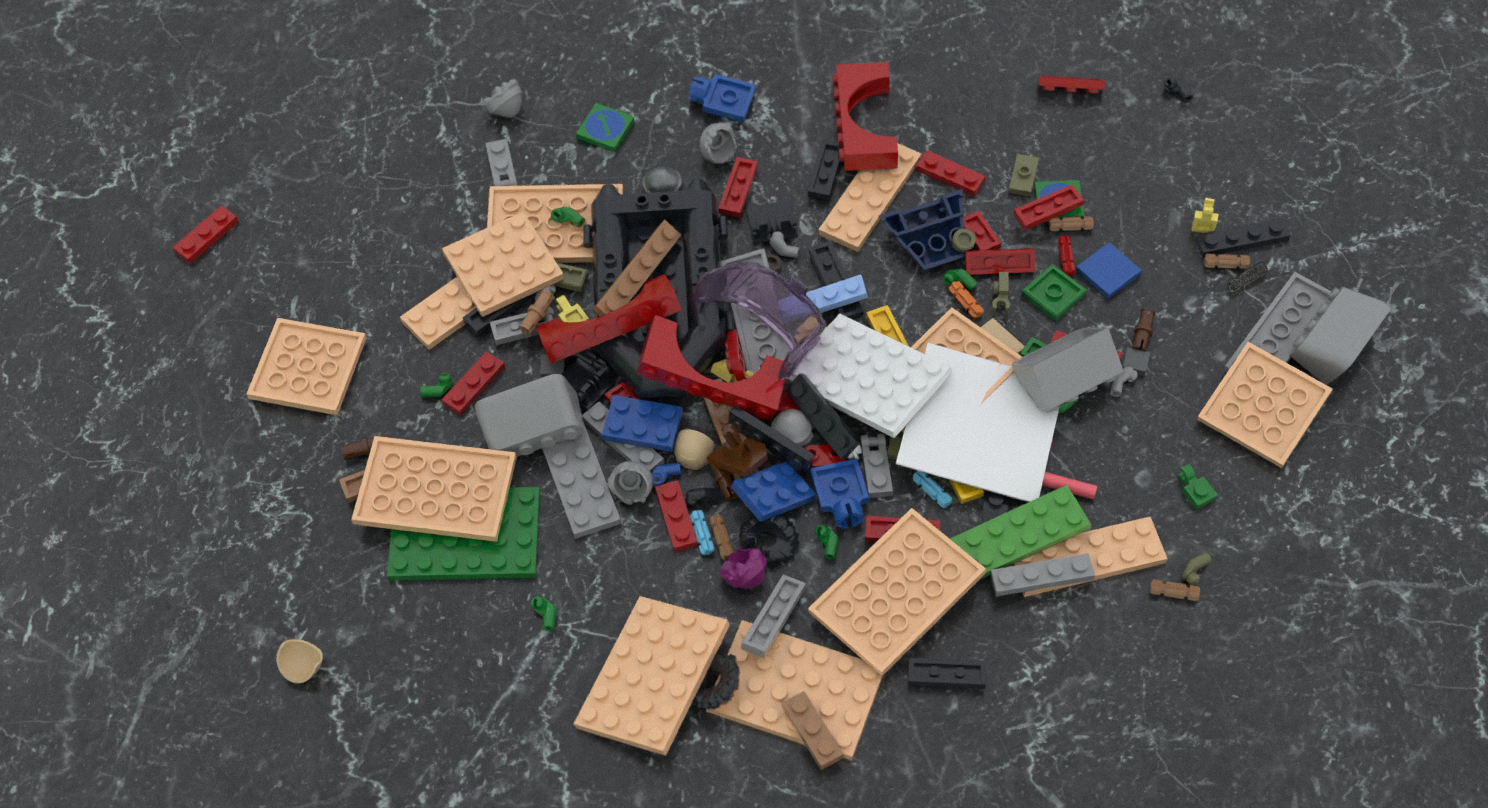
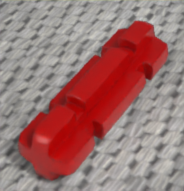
M1067 235L1060 236L1058 238V247L1060 249L1061 265L1063 266L1062 271L1068 276H1074L1076 268L1073 263L1074 256L1072 246L1070 245L1071 238Z

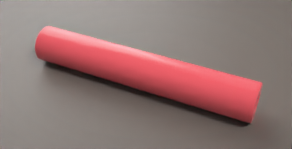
M1045 472L1042 486L1055 490L1068 485L1072 494L1092 500L1095 498L1098 487Z

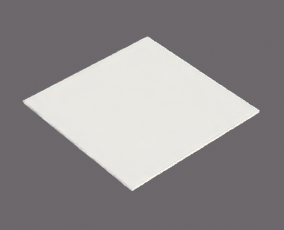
M927 343L925 355L951 366L952 374L906 424L896 464L1026 502L1039 498L1059 409L1053 412L1040 410L1015 372L982 402L986 392L1012 366L1000 365L998 362Z

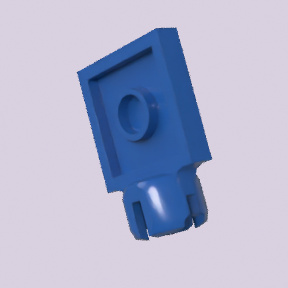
M715 74L712 79L694 76L692 81L695 83L691 82L689 87L690 95L688 99L690 101L702 104L703 112L744 123L756 91L755 84Z
M853 459L810 468V475L821 512H831L836 525L842 529H848L846 519L849 518L853 528L860 525L864 518L861 505L869 503V495L858 460Z

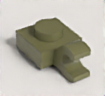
M999 272L998 281H994L993 295L998 297L992 302L993 313H996L997 306H1003L1005 313H1009L1008 272Z

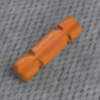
M959 281L951 283L949 291L953 296H955L966 311L969 310L968 313L973 319L980 318L984 313L983 308L979 304L976 305L977 301L966 289L963 290L964 286Z

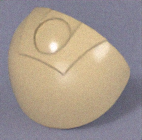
M690 429L680 431L674 444L676 461L681 466L693 470L702 469L708 465L707 456L716 450L714 442L708 436Z
M300 639L287 640L279 647L277 666L280 673L287 680L294 683H303L314 676L319 670L323 654L319 648L307 641Z

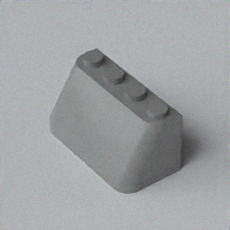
M1335 287L1327 296L1328 303H1323L1315 312L1317 318L1310 320L1304 327L1306 331L1304 336L1301 334L1294 341L1292 346L1295 348L1289 356L1325 385L1329 384L1351 366L1391 310V307L1384 301L1345 287L1340 289Z
M1087 327L1076 330L1012 363L1013 370L1040 410H1046V412L1058 410L1060 404L1075 401L1079 398V394L1092 392L1098 388L1097 385L1111 382L1116 379V375L1124 372L1109 328Z
M560 374L545 376L486 397L475 404L476 415L488 449L516 452L517 457L529 455L533 451L544 447H552L555 443L571 440L585 433L577 392L565 377Z

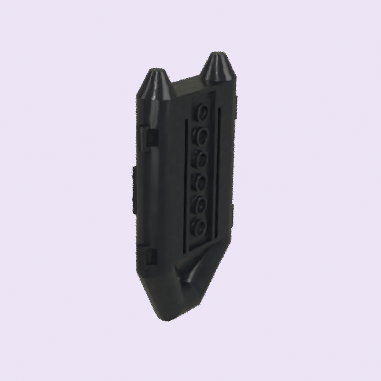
M700 178L693 179L688 188L683 191L620 194L614 185H603L592 202V225L586 224L583 226V246L593 250L594 306L660 223L666 220L681 236L646 281L665 274L674 288L682 310L664 318L678 323L676 337L680 352L687 363L695 371L703 375L725 345L727 332L735 330L733 310L724 311L719 240L728 238L727 217H718L717 199L704 180ZM644 283L630 301H632L641 293V291L644 288ZM594 311L595 318L600 317V316ZM723 318H725V326L720 322ZM651 323L595 345L601 357L640 400L687 397L689 394L687 391L671 388L664 383L649 380L642 375L636 374Z

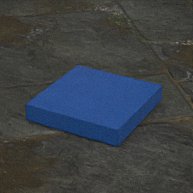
M1110 242L1076 268V271L1107 299L1139 277L1142 272L1138 266Z

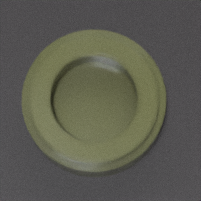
M959 229L952 238V246L961 253L970 251L975 245V235L968 229Z

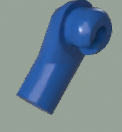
M680 463L658 465L651 473L653 476V486L662 485L669 476L681 475Z

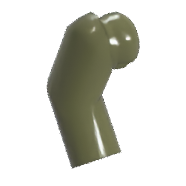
M1202 553L1190 559L1182 574L1183 580L1187 581L1189 585L1197 584L1200 576L1196 572L1211 563L1210 555Z

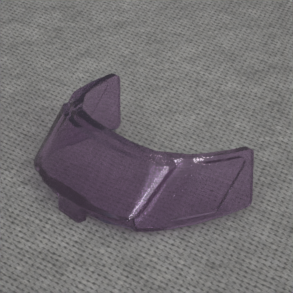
M741 262L728 264L703 273L698 279L692 297L694 304L708 301H727L742 305L774 329L790 347V351L787 352L778 374L780 380H783L785 377L789 378L796 372L821 340L820 335L826 327V321L823 319L819 308L806 295L808 291L806 285L796 277L791 278V281H789L776 271L766 268L759 263Z

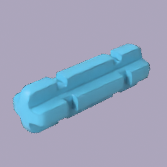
M915 472L913 480L918 485H922L921 488L933 500H938L937 503L945 509L952 503V497L947 492H943L944 489L931 477H927V473Z
M702 510L692 511L690 519L694 525L693 529L698 544H701L699 545L702 555H711L715 548L713 541H710L712 538L707 522L704 521L706 520L704 512Z

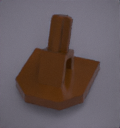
M732 424L723 426L721 429L726 442L707 456V463L745 478L768 460L765 444L738 434Z

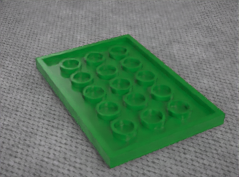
M509 488L497 542L391 529L387 571L388 580L536 578L540 488Z

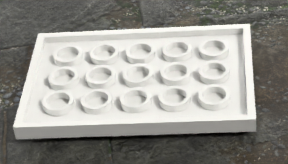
M839 314L794 362V365L790 366L784 382L790 385L800 373L805 374L832 407L895 438L952 374V370L949 365Z

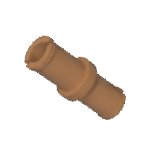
M542 290L534 305L529 306L527 309L528 314L518 326L521 332L531 335L538 322L544 319L547 308L555 299L552 293Z

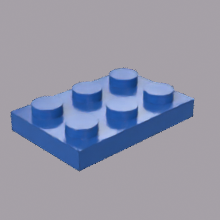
M613 395L602 432V440L673 452L683 414V407Z
M787 461L748 475L746 478L737 479L731 486L760 522L810 503L816 497L815 492Z

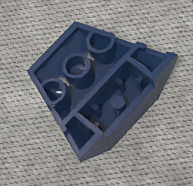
M963 189L942 195L940 199L903 211L898 209L879 215L881 221L923 271L965 258V253L956 251L952 246V238L955 232L959 229H964Z

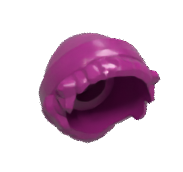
M738 548L737 554L731 553L729 560L724 562L719 574L733 588L753 589L763 583L767 560L757 548H747L745 550Z

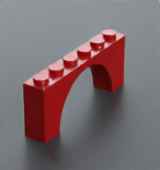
M888 62L836 64V73L832 74L833 87L837 86V88H834V101H838V103H835V116H840V118H836L837 131H841V133H838V146H842V148H839V161L844 162V171L898 168L897 137L880 136L870 133L855 124L849 115L851 110L862 100L874 95L889 93L890 74Z
M664 274L644 282V288L636 298L613 312L581 322H563L557 317L536 326L549 361L553 363L652 322L655 315L664 318L682 309L674 288Z
M656 315L654 316L647 332L636 374L642 375L649 380L664 383L668 387L687 391L691 395L707 398L717 404H724L732 408L734 406L739 407L759 419L769 421L778 410L789 365L788 362L767 355L759 370L745 380L728 383L709 379L695 371L682 356L676 337L678 323Z

